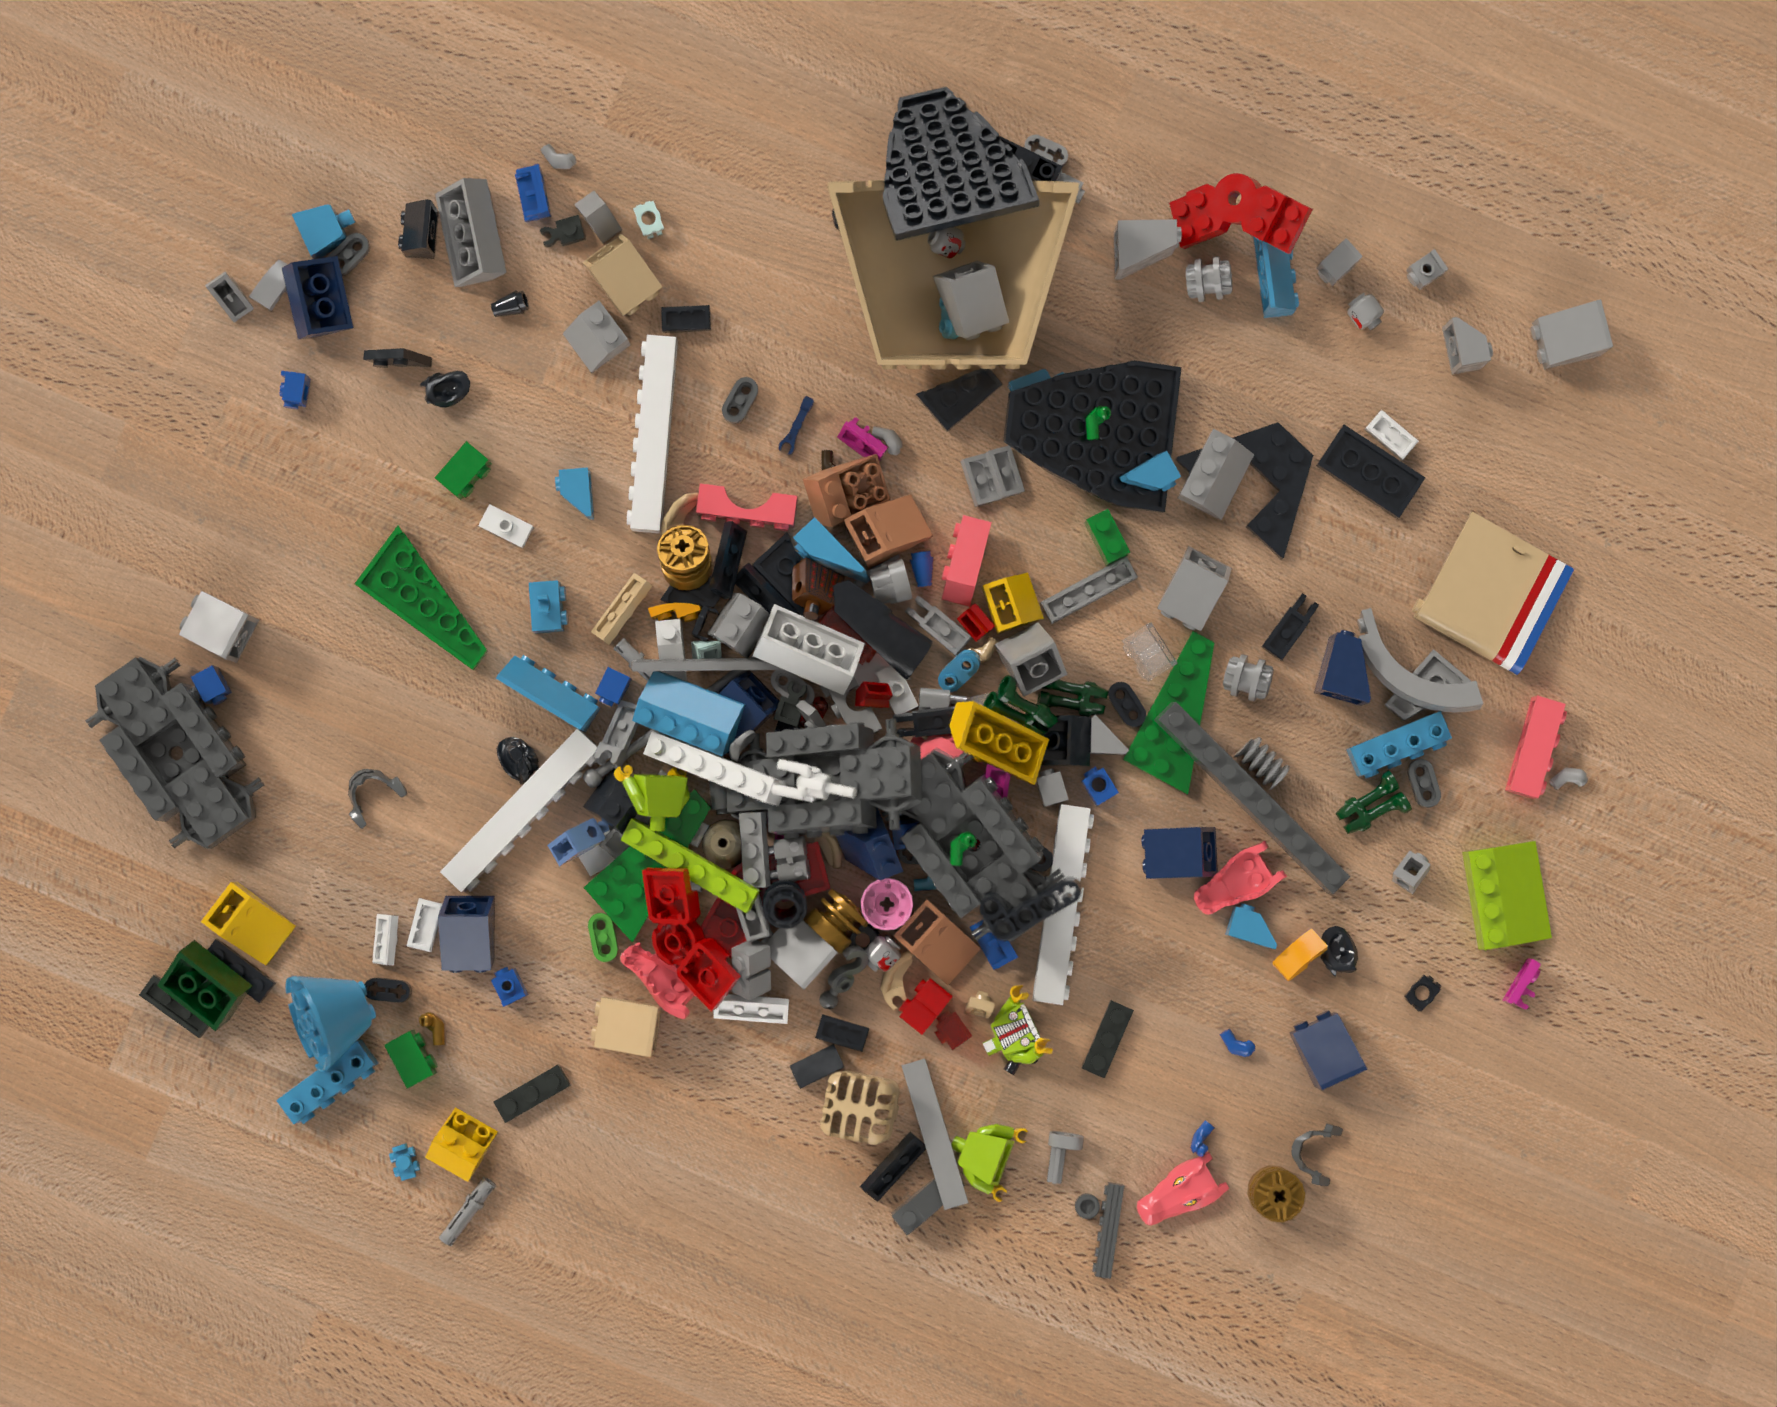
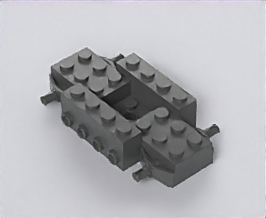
M135 657L95 685L98 710L97 713L85 721L90 728H93L102 720H108L118 725L117 728L101 738L100 742L155 821L166 822L176 814H180L181 832L169 840L172 847L176 848L186 840H191L207 849H212L256 818L252 796H254V792L265 785L259 777L245 786L229 778L246 766L243 760L245 755L238 746L234 747L229 740L231 738L230 733L224 726L220 727L215 720L217 718L216 713L210 706L206 707L196 686L192 687L191 685L180 683L171 689L169 680L171 675L169 673L181 666L176 658L164 666H159L145 658ZM176 746L181 747L183 750V756L179 760H174L171 756V751Z
M896 719L886 720L887 734L875 743L874 730L866 727L862 722L766 733L767 753L763 752V749L760 748V734L756 733L755 738L750 743L749 751L740 755L739 761L736 763L787 782V787L797 788V779L800 774L778 769L777 764L780 759L821 769L822 774L831 776L833 784L856 788L855 798L830 793L826 800L816 798L814 802L782 796L780 805L776 806L727 788V812L739 819V813L766 812V824L769 825V832L783 835L784 839H798L799 835L807 834L808 838L822 837V833L830 832L831 836L845 835V831L853 830L855 834L868 833V829L877 828L876 807L888 812L889 830H900L899 815H903L904 811L922 802L921 747L900 738L896 730Z
M935 748L921 758L922 802L903 812V814L919 822L907 830L901 837V840L959 917L962 918L979 906L983 897L988 893L999 894L1010 910L1064 878L1065 876L1059 868L1048 877H1044L1030 869L1042 859L1044 853L1041 850L1044 847L1036 837L1032 838L1026 831L1029 827L1021 817L1016 818L1011 811L1014 809L1012 804L1006 797L1001 798L996 791L999 788L991 777L986 778L983 774L966 787L962 767L974 756L969 755L966 757L968 753L964 752L958 757H953ZM884 811L881 814L885 817L888 812ZM889 815L885 817L887 822L889 821ZM971 832L979 839L980 848L977 850L969 848L963 852V865H950L952 840L961 833ZM1045 897L1041 900L1042 905L1046 908H1051L1055 905V901L1050 897ZM993 900L985 903L989 911H996L999 908L998 904ZM1025 909L1019 913L1020 917L1024 920H1031L1033 918V913L1030 910ZM983 918L982 925L972 931L971 934L978 941V939L988 932L992 933ZM1007 922L998 924L999 930L1003 933L1012 930L1011 925ZM1026 931L1020 933L1019 935L1013 937L1012 939H1010V940H1008V941H1010V942L1014 941V940L1017 939L1019 936H1021L1022 934H1024Z

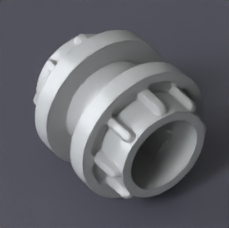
M1213 257V264L1203 265L1202 259H1195V264L1187 265L1186 284L1188 296L1190 298H1198L1199 302H1204L1205 294L1216 293L1217 300H1222L1224 295L1231 294L1233 286L1230 262L1228 260L1220 261V257Z
M1241 654L1240 658L1233 656L1230 658L1223 680L1224 689L1231 691V696L1237 697L1239 692L1243 691L1249 693V701L1255 702L1256 698L1263 700L1267 697L1274 672L1273 667L1266 665V660L1259 659L1257 665L1248 663V655Z

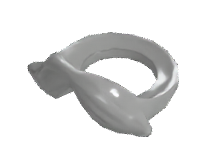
M753 730L746 731L731 743L729 756L733 762L739 761L740 752L755 738L756 733Z

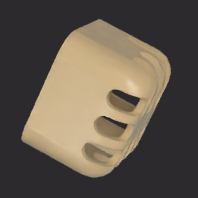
M849 1070L833 1073L828 1079V1087L825 1093V1103L820 1121L821 1130L828 1136L853 1140L855 1142H868L870 1145H877L887 1141L891 1137L894 1120L897 1119L899 1110L897 1105L899 1098L898 1084L888 1078ZM842 1076H848L851 1078L846 1098L841 1101L837 1098L840 1079ZM856 1079H863L865 1082L861 1100L855 1104L852 1102L854 1084ZM872 1081H877L880 1084L877 1090L874 1106L870 1107L866 1104L868 1088ZM879 1095H892L890 1104L879 1103ZM876 1110H889L887 1119H878L875 1116ZM835 1111L842 1113L840 1131L832 1126ZM850 1114H855L857 1117L854 1134L845 1132L847 1119ZM864 1117L871 1119L869 1137L860 1135ZM875 1124L886 1125V1130L884 1134H876L873 1132L872 1127Z

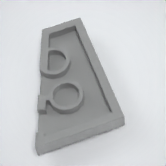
M1434 649L1412 673L1422 679L1441 684L1471 682L1469 678ZM1396 694L1385 704L1402 721L1425 709L1402 699Z

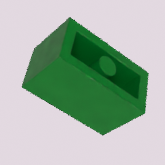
M466 441L435 476V479L461 500L463 497L467 498L474 491L475 487L473 485L479 478L482 480L488 475L492 463Z
M1109 509L1086 519L1084 524L1106 566L1129 555L1130 550Z
M410 1030L384 1045L407 1089L436 1074L435 1068L438 1067L432 1054L428 1055L423 1047L426 1045L422 1034L420 1032L416 1033L415 1030Z

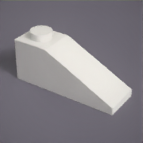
M680 619L655 621L659 659H685L682 621ZM661 671L687 681V671Z

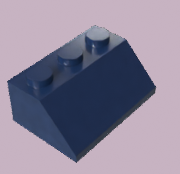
M338 256L291 262L282 267L298 340L320 337L354 328Z

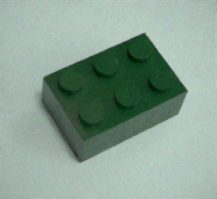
M195 940L178 952L157 985L215 1032L231 1019L252 987L249 982Z

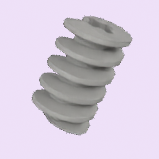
M1260 737L1254 740L1250 739L1235 754V757L1244 755L1242 764L1251 762L1248 770L1252 771L1257 768L1258 772L1255 777L1259 778L1264 775L1265 779L1262 784L1266 785L1271 782V790L1287 775L1290 766L1280 767L1283 759L1273 760L1276 752L1266 753L1269 745L1265 744L1260 747L1259 745L1262 741Z

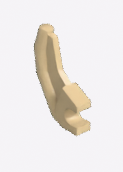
M698 493L684 494L673 502L661 522V536L670 528L684 525L685 516L697 505Z
M830 832L822 833V837L818 838L804 836L806 842L814 843L818 841L829 865H833V868L841 867L843 853L836 836H831Z
M909 950L901 953V957L888 972L884 973L880 988L884 999L893 1010L897 1008L892 1002L895 996H900L903 1001L907 999L903 987V975L913 961V954Z

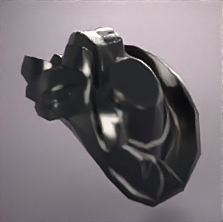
M452 371L446 374L438 372L428 376L425 381L421 382L420 386L425 387L426 395L424 399L427 404H433L438 407H450L463 400L468 394L470 380L463 371Z
M507 737L499 742L496 750L502 768L511 778L519 781L520 785L526 783L529 776L540 768L534 748L517 737Z
M1339 926L1327 928L1321 939L1328 945V948L1320 957L1326 968L1335 977L1337 971L1341 973L1356 971L1358 951L1349 933Z

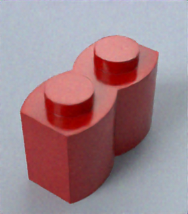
M931 978L927 981L922 979L914 989L917 993L912 1000L907 998L898 1009L902 1012L899 1017L921 1035L925 1033L953 997Z

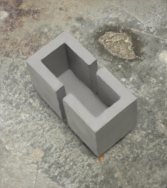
M755 940L749 943L746 941L731 948L732 967L741 976L732 988V992L750 1001L770 991L771 970L766 969L771 966L770 946Z

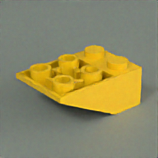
M230 882L201 921V923L221 938L265 966L268 965L296 927L295 924L239 882Z

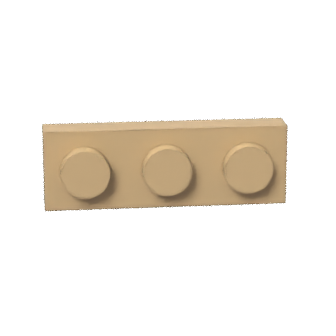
M633 573L591 632L610 645L626 621L633 615L640 602L647 596L652 585Z

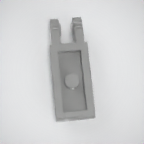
M917 596L915 599L917 604L929 613L923 619L914 609L909 607L905 612L918 622L923 630L953 655L957 656L972 637L938 608L932 607L923 598Z

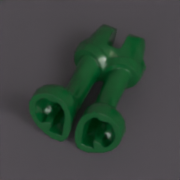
M1011 675L1005 676L1000 682L998 693L994 691L989 693L983 706L1044 736L1048 732V728L1053 727L1058 721V718L1045 704H1034L1021 697L1016 692V679ZM1007 704H1011L1025 712V714L1011 708Z
M1058 679L1042 687V689L1058 690L1077 695L1078 698L1057 696L1045 691H1039L1037 703L1045 704L1048 708L1054 706L1078 710L1081 716L1089 717L1092 715H1103L1106 707L1095 702H1089V698L1107 699L1109 691L1091 681H1085L1083 685Z
M1390 771L1382 774L1381 783L1378 787L1358 799L1355 797L1349 798L1335 813L1339 821L1352 816L1351 814L1355 812L1359 815L1357 819H1353L1343 826L1347 834L1357 831L1364 832L1371 827L1373 820L1387 812L1399 810L1402 813H1408L1412 810L1408 799L1401 791L1385 802L1366 810V807L1400 788Z

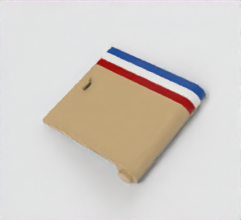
M1471 512L1428 595L1423 600L1419 598L1413 606L1414 618L1509 672L1518 675L1528 661L1574 568L1478 514Z

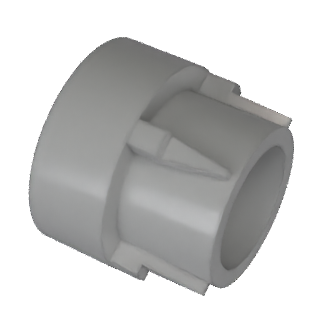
M902 559L881 564L880 567L870 569L869 577L874 596L878 601L883 604L889 602L893 604L913 599Z

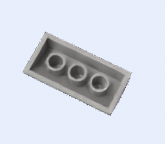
M462 178L436 193L435 196L454 287L491 281L505 274V261L503 259L487 179Z

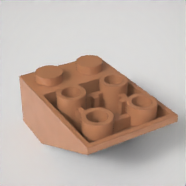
M877 454L822 470L803 479L813 515L823 526L833 527L866 508L890 500Z
M911 494L866 508L844 519L845 527L868 570L933 537Z
M927 899L893 935L947 985L954 980L981 950L979 946Z

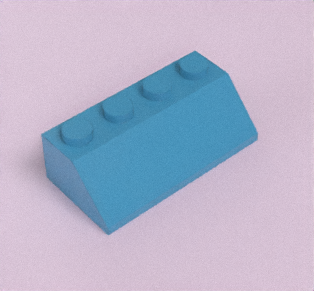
M1253 236L1263 317L1293 315L1296 307H1299L1298 293H1294L1293 284L1296 283L1295 270L1291 269L1290 260L1293 259V250L1291 254L1285 253Z
M514 655L497 675V680L585 733L601 709L596 705L597 699L587 693L583 697L575 692L577 687L564 680L563 684L559 683L554 679L556 674L546 668L540 671L533 667L536 662L525 655L521 659Z
M653 671L638 699L632 721L719 756H724L730 751V745L735 740L745 704L664 672Z

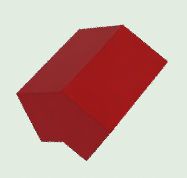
M976 603L957 618L976 642L995 627Z
M863 681L856 690L855 706L889 708V700L893 696L889 684Z

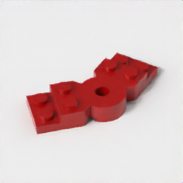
M1241 173L1225 176L1218 182L1216 187L1205 184L1186 192V196L1169 202L1172 217L1177 219V227H1181L1182 237L1179 245L1182 249H1187L1228 232L1231 224L1241 225L1244 232L1285 253L1291 254L1313 211L1312 208L1266 185L1262 187L1256 179ZM1241 194V201L1236 204V199Z
M818 841L806 844L811 878L793 881L802 887L806 896L831 889ZM771 854L769 856V871L777 870V859H775V854ZM742 863L737 865L731 872V874L743 880ZM779 879L770 880V885L776 881H779ZM768 887L759 888L762 904L764 893ZM717 897L700 927L704 938H713L726 951L729 958L732 959L731 948L747 940L736 907ZM781 899L780 901L786 902V901H790V900H789V899Z
M646 868L642 870L648 917L653 923H658L657 928L652 933L653 948L664 963L671 966L674 964L679 965L676 970L677 977L712 1012L717 1009L741 976L726 961L729 957L726 951L713 938H704L702 929L696 922L701 912L698 891L691 890L689 869Z

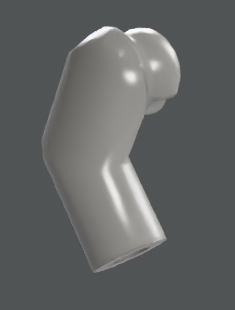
M873 426L872 436L886 442L889 454L898 455L903 444L896 432L891 429Z
M1564 768L1550 779L1549 783L1555 790H1558L1566 782H1573L1579 787L1584 786L1588 782V778L1582 769Z

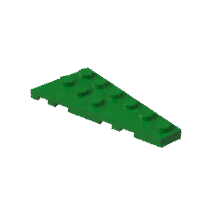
M397 525L354 584L470 669L475 670L488 652L487 648L401 527Z
M1194 631L1190 634L1151 706L1145 721L1128 749L1129 751L1123 758L1125 762L1186 795L1189 793L1194 760L1154 719L1171 702H1177L1199 725L1201 724L1215 642Z
M694 789L690 793V798L681 810L678 817H665V831L658 832L688 848L711 807ZM630 846L583 888L633 943L648 917L642 870L646 868L667 867Z

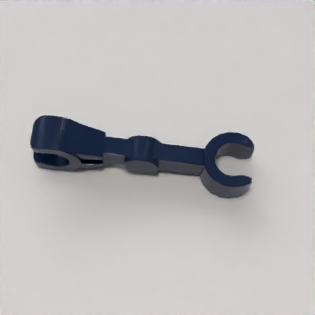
M804 397L790 432L779 443V451L782 450V446L785 443H789L791 449L788 455L794 453L797 434L802 428L807 413L810 412L814 404L812 398Z

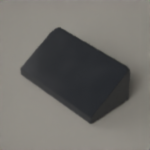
M834 1044L790 1065L800 1089L845 1067Z

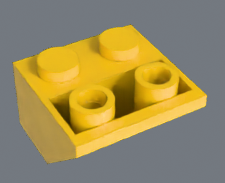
M1028 572L1006 577L982 586L997 634L1044 619Z
M455 1107L432 1140L425 1158L469 1182L498 1131Z

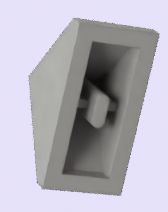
M592 191L574 204L603 244L622 231L621 226L605 202L595 191Z
M226 272L205 285L233 322H236L254 309L234 279Z
M1096 715L1091 718L1090 754L1125 755L1129 751Z

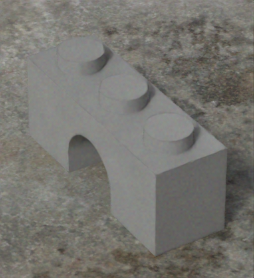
M854 676L844 695L819 685L825 697L831 696L835 704L831 708L837 719L842 717L846 724L862 722L866 727L872 728L874 734L882 730L871 707L862 711H853L847 706L846 697L848 693L859 687Z

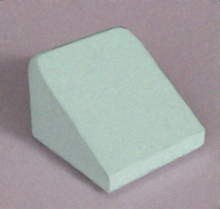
M720 641L691 642L692 659L722 658Z

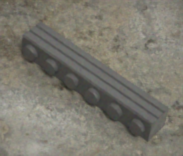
M1108 1182L1104 1186L1106 1198L1105 1201H1102L1101 1210L1104 1211L1103 1216H1100L1099 1225L1101 1226V1231L1097 1233L1099 1245L1095 1247L1094 1256L1097 1258L1096 1263H1093L1092 1272H1094L1095 1277L1111 1279L1124 1193L1123 1184Z

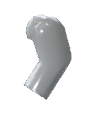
M551 144L545 145L540 150L554 169L567 170L576 164V157L572 153L557 154Z

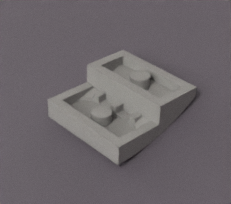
M1009 445L960 461L975 507L1002 500L1025 491L1012 449Z

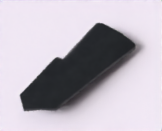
M847 580L833 585L834 612L904 679H908L929 651L932 640L892 614L893 611L851 581Z

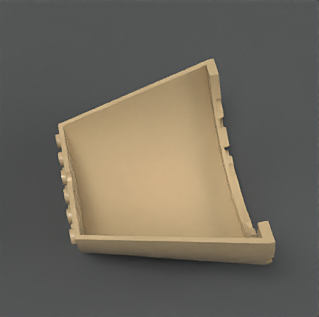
M859 180L828 182L829 195L878 365H882V369H897V365H905L907 369H922V365H929L931 369H946V364H953L956 369H971V365H978L981 369H996V365L1005 364L1006 369H1020V364H1027L1078 194L1079 182L1032 181L1039 197V207L956 226V228L962 230L963 240L966 241L963 252L961 254L957 253L951 259L931 251L930 244L928 243L929 233L898 241L895 240L883 205L884 180H868V186H866V181ZM974 261L995 266L1009 323L1002 325V329L998 331H984L980 333V337L972 340H966V338L960 336L957 339H945L939 331L941 321L939 301L941 296L933 276Z

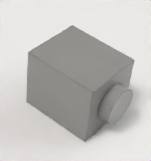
M1054 769L1039 772L1040 777L1037 778L1036 784L1043 807L1069 800L1060 771L1054 773Z

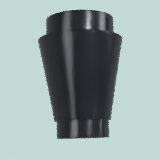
M515 290L491 303V309L495 317L524 314L525 310H529V303L523 291L518 292Z

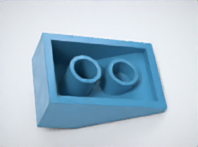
M815 517L793 537L797 543L794 547L803 559L807 557L841 575L864 583L870 581L866 570Z

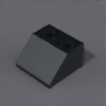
M429 199L406 203L405 211L401 212V225L404 228L403 235H399L398 247L405 257L435 258L439 211Z
M1075 715L1056 716L1058 721L1053 727L1048 728V732L1044 735L1049 741L1041 766H1090L1091 717Z
M614 768L605 776L583 808L620 834H623L630 820L635 818L638 813L623 782L618 781L614 777V771L616 770Z

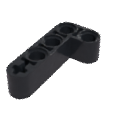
M1066 877L1010 910L999 894L991 892L983 897L980 904V912L994 936L1001 941H1007L1076 902L1081 895L1082 886L1078 879ZM1066 885L1070 888L1075 887L1074 894L1071 895L1070 892L1062 895V902H1060L1059 895L1065 892ZM1045 897H1050L1055 901V905L1051 908H1046L1042 905L1041 900ZM993 900L998 904L999 908L996 911H989L985 903ZM1025 909L1030 910L1033 913V918L1031 920H1024L1020 917L1019 913ZM1007 922L1011 925L1012 930L1003 933L999 930L998 924Z

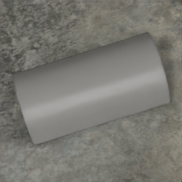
M759 894L748 913L736 908L747 943L772 935L768 920L763 912V904Z

